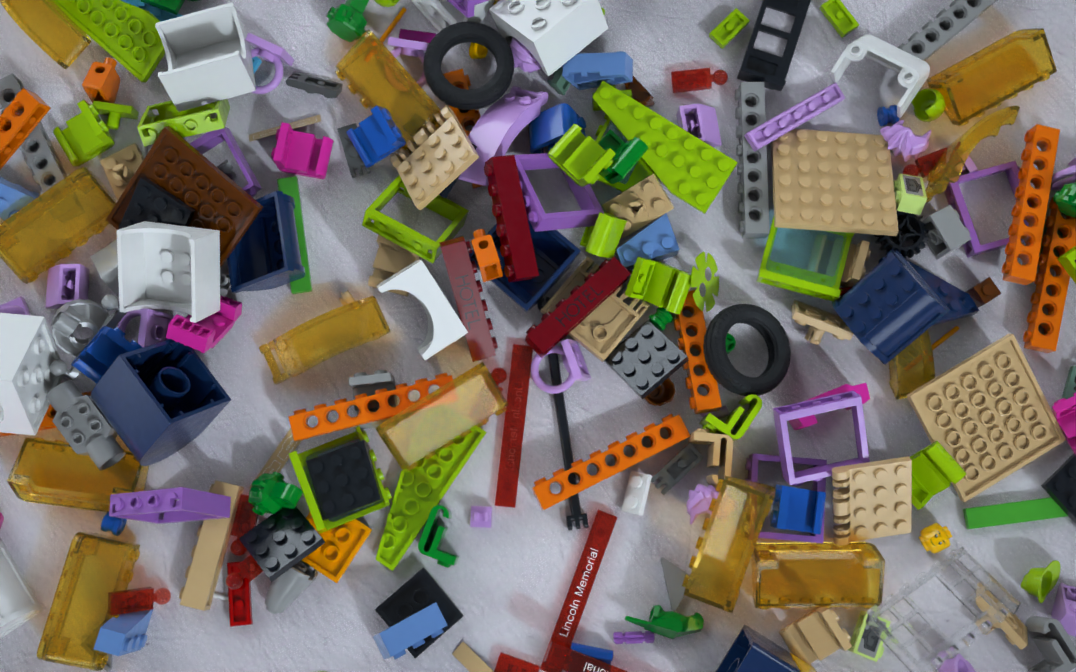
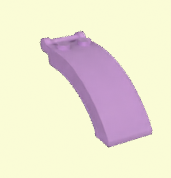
M513 86L510 93L505 94L491 105L477 121L468 136L471 143L477 146L476 152L479 158L460 175L458 180L488 186V177L484 173L485 162L491 157L505 156L509 146L519 132L540 115V107L548 101V93L543 91L539 93Z

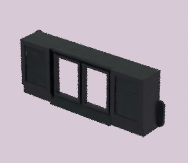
M762 0L737 79L746 82H764L765 88L782 91L786 84L785 79L811 0ZM766 7L795 16L790 33L761 24ZM758 31L788 40L782 57L753 48Z

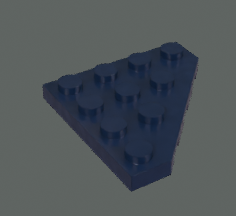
M887 256L880 258V259L877 261L878 264H879L882 260H884ZM908 261L950 309L947 314L933 325L972 316L979 312L974 300L968 293Z

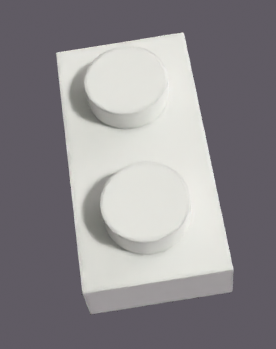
M635 471L630 472L621 511L643 516L652 475Z

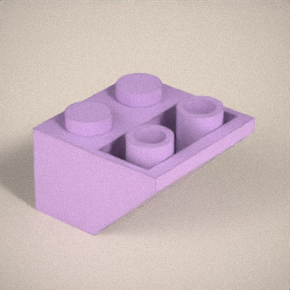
M703 104L679 106L676 115L680 128L712 147L722 145L715 108Z
M59 264L49 268L46 308L59 309L67 302L76 299H88L90 269L81 264Z
M1060 583L1051 615L1053 619H1057L1062 624L1067 634L1076 637V588Z

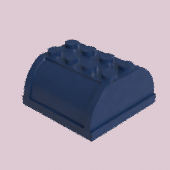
M276 190L256 199L263 208L227 258L231 292L239 293L241 291L274 289L305 277V268L301 262L294 215L295 201L293 197L283 194L282 191Z
M528 220L539 276L529 280L509 282L504 272L505 261L500 252L501 241L496 233V223L486 235L492 236L500 260L503 277L490 281L527 312L538 304L541 298L565 274L576 257L581 253V250L557 230L535 232ZM472 249V253L469 254L470 261L475 260L477 270L480 272L474 251Z
M897 250L889 251L884 260L842 297L832 302L834 310L858 340L885 365L950 311L948 306Z

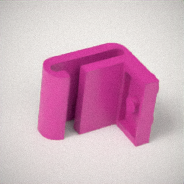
M282 122L280 129L278 128L276 132L277 144L272 149L271 157L282 172L325 179L334 141L326 136H323V139H317L315 134L293 131L290 124Z
M1075 392L1071 398L1057 400L1052 406V412L1066 441L1076 455Z

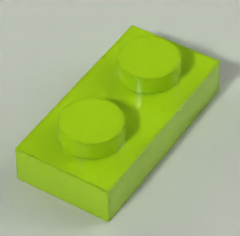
M828 0L819 8L842 38L859 26L858 22L840 0Z
M735 8L710 32L709 37L723 49L749 24L750 20Z

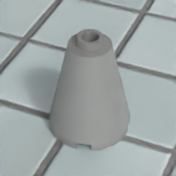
M301 560L271 582L265 599L266 609L273 614L282 613L316 579L318 575L317 570L314 569L312 571L309 565Z

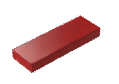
M250 562L227 563L230 627L251 625L253 620Z

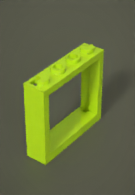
M228 99L180 112H178L172 100L147 106L137 129L144 146L153 145L163 128L167 126L172 128L182 138L223 129L226 125L230 105ZM157 109L159 115L153 114L152 110ZM216 113L217 116L216 118L211 119L210 114Z
M398 175L367 208L362 226L434 263L442 253L439 242L453 239L464 226L469 210L440 195L436 196L426 208L453 222L435 242L380 212L397 192L411 199L400 175Z

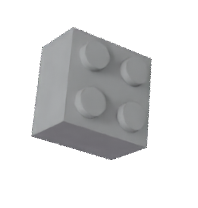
M951 205L935 212L922 221V223L927 224L924 229L929 230L928 234L925 235L928 237L926 243L936 259L951 253L971 240L968 228L963 226L958 212Z

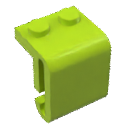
M85 100L77 103L82 113L66 121L68 128L61 130L59 127H56L53 130V134L74 167L88 162L115 144L108 132L109 128L100 119V113L93 104L89 105Z
M573 124L551 148L547 156L580 187L589 183L593 185L600 178L598 173L603 168L606 170L614 162L612 158L616 153L611 148L604 150L589 135L586 137L581 132L582 128Z
M599 212L595 226L586 227L580 246L585 247V251L593 255L613 258L627 220L607 212Z
M637 257L625 295L645 300L658 307H664L669 312L680 314L691 286V274L659 261Z
M750 394L738 402L741 406L732 410L725 422L709 413L702 418L699 424L703 426L702 429H709V433L728 435L735 441L744 435L760 411L762 400L759 396ZM749 403L750 407L731 434L732 428L745 410L741 406Z
M938 441L910 456L912 460V504L917 510L923 508L933 495L948 488L951 482L956 484L966 475L963 468Z

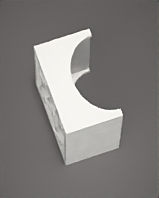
M500 0L489 9L500 34L510 45L513 37L522 43L535 57L548 77L608 29L598 0Z
M233 2L155 23L168 63V71L158 72V77L178 112L256 91L251 46L245 40L248 34Z
M147 221L117 230L120 312L126 313L140 309L176 310L190 314L192 316L190 322L196 323L220 311V230Z
M422 260L414 261L376 286L381 293L388 290L407 291L414 295L422 304L427 315L428 331L425 340L416 349L424 360H427L468 333Z
M0 313V432L35 436L50 405L46 395L51 389L59 385L63 375L55 376L50 372L51 363L55 360H60V357L43 316Z

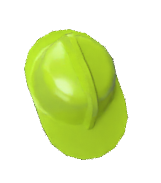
M1053 560L1046 568H1031L1024 576L1021 588L1030 595L1037 597L1040 603H1043L1059 579L1060 562Z

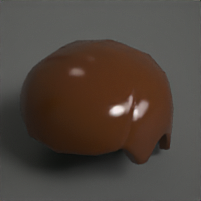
M667 378L644 399L648 404L654 406H662L671 402L675 395L674 383Z

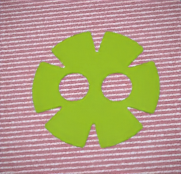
M701 252L695 259L698 270L694 266L692 267L691 287H697L693 293L697 307L703 311L705 302L706 312H708L715 305L713 294L718 297L719 276L714 277L718 268L712 255L708 253L707 260H705V252ZM707 267L711 269L710 281H707L705 277ZM701 283H704L706 287L704 297L699 292Z

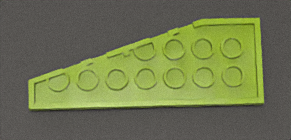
M48 0L141 82L146 83L165 55L161 38L155 27V23L161 21L147 10L121 0Z
M602 81L592 96L596 104L627 141L637 137L648 146V150L641 158L666 186L668 191L705 214L738 162L605 81Z
M445 404L430 407L412 432L390 513L388 514L385 530L376 555V560L394 571L427 522L431 509L440 503L487 433Z

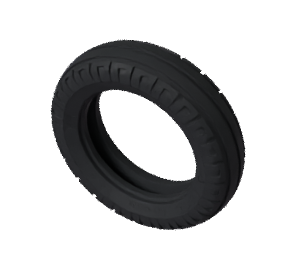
M459 22L442 29L429 43L424 56V75L431 91L441 101L458 109L475 110L493 104L507 91L514 74V58L509 44L495 29L477 22ZM466 42L477 43L486 47L493 54L497 63V69L493 78L484 86L476 89H461L452 85L444 77L441 70L442 60L452 47Z
M736 304L720 311L708 325L703 344L705 360L713 377L728 391L741 396H748L750 394L760 396L775 389L786 376L791 359L790 344L783 326L780 325L781 323L770 312L751 304ZM736 323H744L754 327L766 342L768 364L764 372L758 377H748L741 374L734 368L728 358L726 337L730 328Z

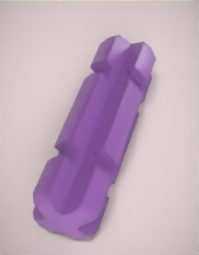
M633 631L623 634L622 632H614L613 634L615 644H623V642L635 644L643 643L644 641L645 643H653L655 640L654 633L650 631H645V633Z

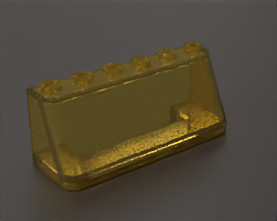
M1044 28L1021 29L928 78L927 83L929 89L938 90L944 96L946 104L944 112L951 123L963 126L969 123V120L973 117H980L986 113V110L1000 106L1004 100L1015 98L1019 92L1033 88L1035 83L1048 80L1050 75L1057 72Z
M367 30L362 34L335 66V74L341 81L345 80L348 83L347 87L353 95L357 93L361 98L359 101L365 109L370 108L371 110L375 106H380L390 112L394 123L401 131L402 137L406 142L402 148L409 155L413 152L409 149L407 142L412 140L415 143L413 136L424 127L432 135L426 124L431 122L437 129L440 126L435 118L436 114H441L439 107L371 30Z
M86 167L79 168L0 224V258L22 282L26 284L31 283L42 272L54 267L57 261L68 257L75 248L85 245L90 237L101 233L105 229L104 227L110 224L106 221V218L117 202L94 173Z
M481 362L383 422L375 429L401 469L406 468L410 471L419 465L417 461L424 457L425 460L431 458L436 454L435 450L442 446L445 449L454 443L452 439L460 435L463 438L471 433V427L476 424L478 427H481L489 422L488 417L495 413L498 416L507 410L505 406L508 403L484 362Z
M38 437L34 439L25 438L7 482L15 495L26 502L109 512L110 494L145 491L149 466H141L131 451L124 450L126 454L119 462L108 469L100 471L89 455L76 454L69 443L61 440L48 441Z
M725 476L724 480L719 478L715 490L719 494L717 499L712 498L709 507L712 514L710 518H705L702 526L705 533L703 537L699 536L695 546L699 551L697 556L692 555L688 567L692 568L690 575H685L682 586L685 587L683 595L733 613L743 578L763 523L773 503L775 487Z
M78 532L75 534L37 650L38 659L95 671L103 670L108 661V655L105 652L93 649L100 627L112 617L117 618L119 616L118 612L127 598V587L133 578L134 564L140 555L139 544L98 533Z
M834 542L756 543L751 546L753 603L755 608L767 610L769 608L810 609L812 607H825L831 609L832 607H843L851 609L853 607H864L871 609L882 607L885 559L877 547L871 543L850 542L848 545L841 546L834 544Z

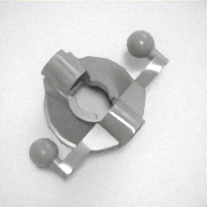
M109 294L102 298L101 305L89 299H76L61 306L56 311L51 323L52 336L56 345L65 353L77 357L102 327L107 326L114 329L126 315V313L120 312L118 298ZM107 310H116V312L109 316ZM78 324H80L81 327L90 328L94 334L87 339H77L74 337L73 332ZM55 360L50 365V372L53 375H64L72 381L80 373L73 366L68 370L66 363L61 360Z

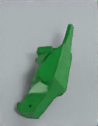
M660 605L652 607L649 621L630 616L625 617L626 621L670 639L700 632L703 629L704 623L703 617L697 612L686 617L677 612L664 611Z

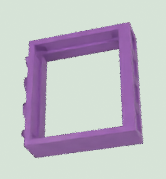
M225 127L207 132L190 143L197 151L204 154L221 142L226 141L249 183L242 189L251 197L256 196L257 192L262 189L229 128Z
M547 153L515 155L526 214L535 232L595 226L599 212L604 213L590 184L580 187L563 172L581 210L545 214L525 170L559 167L547 156Z
M1016 161L950 178L942 184L948 204L958 212L960 221L970 232L971 240L963 245L967 258L1004 248L1009 242V238L980 245L959 184L1005 172L1015 197V190L1019 186L1020 180L1018 179L1020 167L1017 166ZM1027 201V204L1032 207L1031 203ZM1024 220L1025 225L1029 226L1028 222Z
M855 391L773 408L783 479L789 485L799 486L807 481H821L825 477L832 476V468L870 462L862 397ZM851 407L858 458L794 472L787 421Z
M750 454L749 458H746L745 470H748V479L745 478L744 491H747V497L743 500V511L746 512L745 520L742 521V532H745L744 537L823 543L825 506L821 534L810 533V536L755 531L758 461L781 463L780 456ZM792 457L793 464L811 465L813 467L827 465V460ZM826 477L821 481H813L812 490L826 492Z
M185 487L110 494L109 516L156 524L230 518L231 497Z

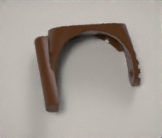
M634 76L633 82L624 83L626 90L631 89L634 100L644 106H654V97Z

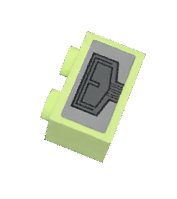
M899 173L897 180L893 181L896 210L921 215L927 200L923 178Z
M860 611L850 640L852 647L848 651L877 662L878 658L880 659L883 655V643L890 634L891 627L889 625L891 621L865 611Z

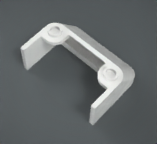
M447 0L411 1L440 32L447 26L459 22L470 21L480 23L495 0L474 5V16L470 18L464 16Z
M864 35L846 47L831 70L832 82L837 83L851 61H860L865 56L899 73L898 83L901 87L907 89L897 105V117L901 118L928 78L930 67L927 62L873 35Z

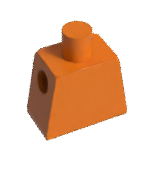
M107 57L104 63H92L82 83V87L92 103L93 101L115 103L120 85V77L115 70L116 60Z
M484 229L474 231V239L471 240L483 282L503 277L500 260L492 236L486 235Z

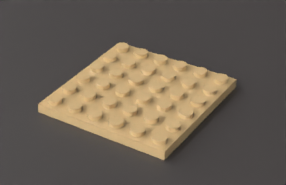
M793 129L771 142L774 227L897 236L899 229L890 149H888V142L885 141L882 135Z
M1014 334L1005 335L906 395L931 444L938 441L966 472V475L956 484L951 482L960 500L963 502L983 492L1066 440Z

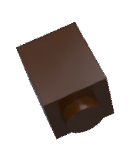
M990 277L966 291L978 308L1001 294Z

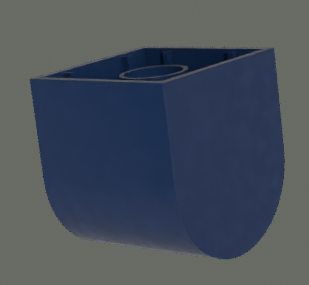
M172 339L119 355L91 392V398L141 466H149L162 461L185 447L199 436L231 401V398L194 349Z

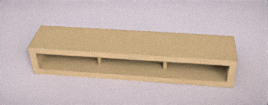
M216 480L211 485L210 493L231 497L230 518L204 520L203 525L199 526L197 531L199 539L191 552L193 560L185 573L187 581L179 594V599H181L180 605L203 611L210 610L244 487Z

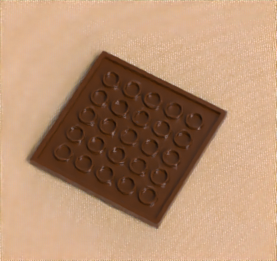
M167 126L163 128L106 218V221L119 230L118 227L140 178L147 177L195 209L188 227L220 230L221 268L263 206L172 128Z

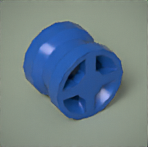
M890 105L889 108L884 106L878 108L877 118L880 126H886L888 123L894 125L899 121L897 105Z
M107 512L101 523V531H110L113 535L119 536L125 528L127 519L110 517L109 512Z

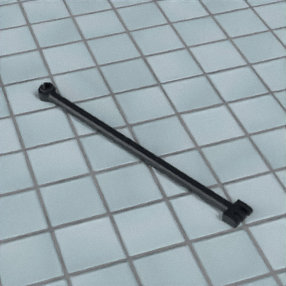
M543 297L541 298V300H540V301L538 302V304H537L538 310H539L540 312H541V309L543 308V306H542V303L544 302V298H543ZM548 354L552 385H560L562 380L558 354ZM561 392L553 395L564 470L567 471L572 468L571 464L574 461L564 393ZM571 473L568 476V481L573 485L577 484L576 474ZM577 493L569 497L571 516H566L568 531L572 530L571 522L575 521L576 529H581L580 520H583L584 528H589L587 513L581 514L579 495Z

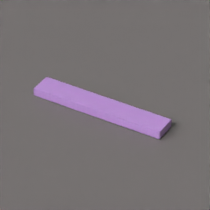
M835 82L747 132L744 136L755 152L845 99V96Z

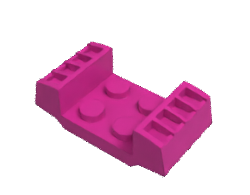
M220 295V311L196 323L190 322L192 317L190 314L186 317L176 314L168 325L166 338L205 353L210 348L213 349L233 327L235 321L242 314V302Z
M867 383L854 386L845 384L808 400L855 391L862 397V404L870 400ZM815 415L788 421L794 430L803 429L818 423Z

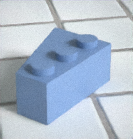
M623 51L579 53L563 65L562 76L578 90L597 88L602 81L610 85L633 82V59Z
M0 177V217L15 229L44 205L45 202L39 193L29 191L21 185L11 183Z
M667 213L616 249L615 258L628 271L634 269L637 257L661 261L678 254L680 249Z
M129 602L126 610L121 609L118 612L119 616L117 618L112 617L100 627L93 650L116 656L141 650L147 641L146 631L154 608Z
M435 602L374 635L373 639L383 659L392 656L394 659H397L406 654L405 649L413 646L415 649L424 644V638L430 635L432 638H435L444 632L442 628L448 625Z

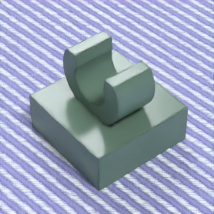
M560 67L553 73V79H548L547 82L558 94L565 95L571 83L562 76L563 68Z

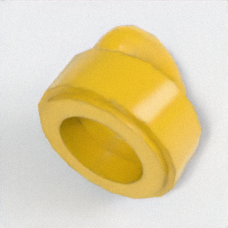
M471 42L469 47L470 58H485L488 49L480 44Z

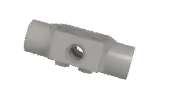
M71 380L60 383L48 392L46 398L57 412L52 422L76 454L89 455L100 471L110 468L125 456V451L116 441L117 432L94 403L91 396H83Z

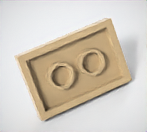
M135 143L100 160L117 200L144 160L138 145Z
M654 173L602 205L607 213L627 220L621 235L622 238L674 209L672 202Z
M794 299L791 305L792 319L800 325H810L808 333L805 335L807 341L819 345L825 331L832 333L837 339L851 340L854 333L840 316Z
M985 580L979 582L976 590V604L981 611L987 612L986 615L976 620V624L981 632L988 635L994 629L1001 628L1012 645L1016 644L1020 650L1028 646V628Z

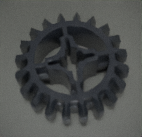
M897 211V219L901 220L898 223V229L902 233L898 232L897 236H890L892 240L887 235H873L879 237L875 241L876 244L881 243L882 245L879 250L886 249L885 256L889 251L897 250L904 258L906 256L912 258L914 254H919L920 249L925 248L924 242L928 241V237L925 235L929 232L928 229H924L927 224L921 222L923 216L917 217L916 214ZM905 241H914L912 246L902 247Z

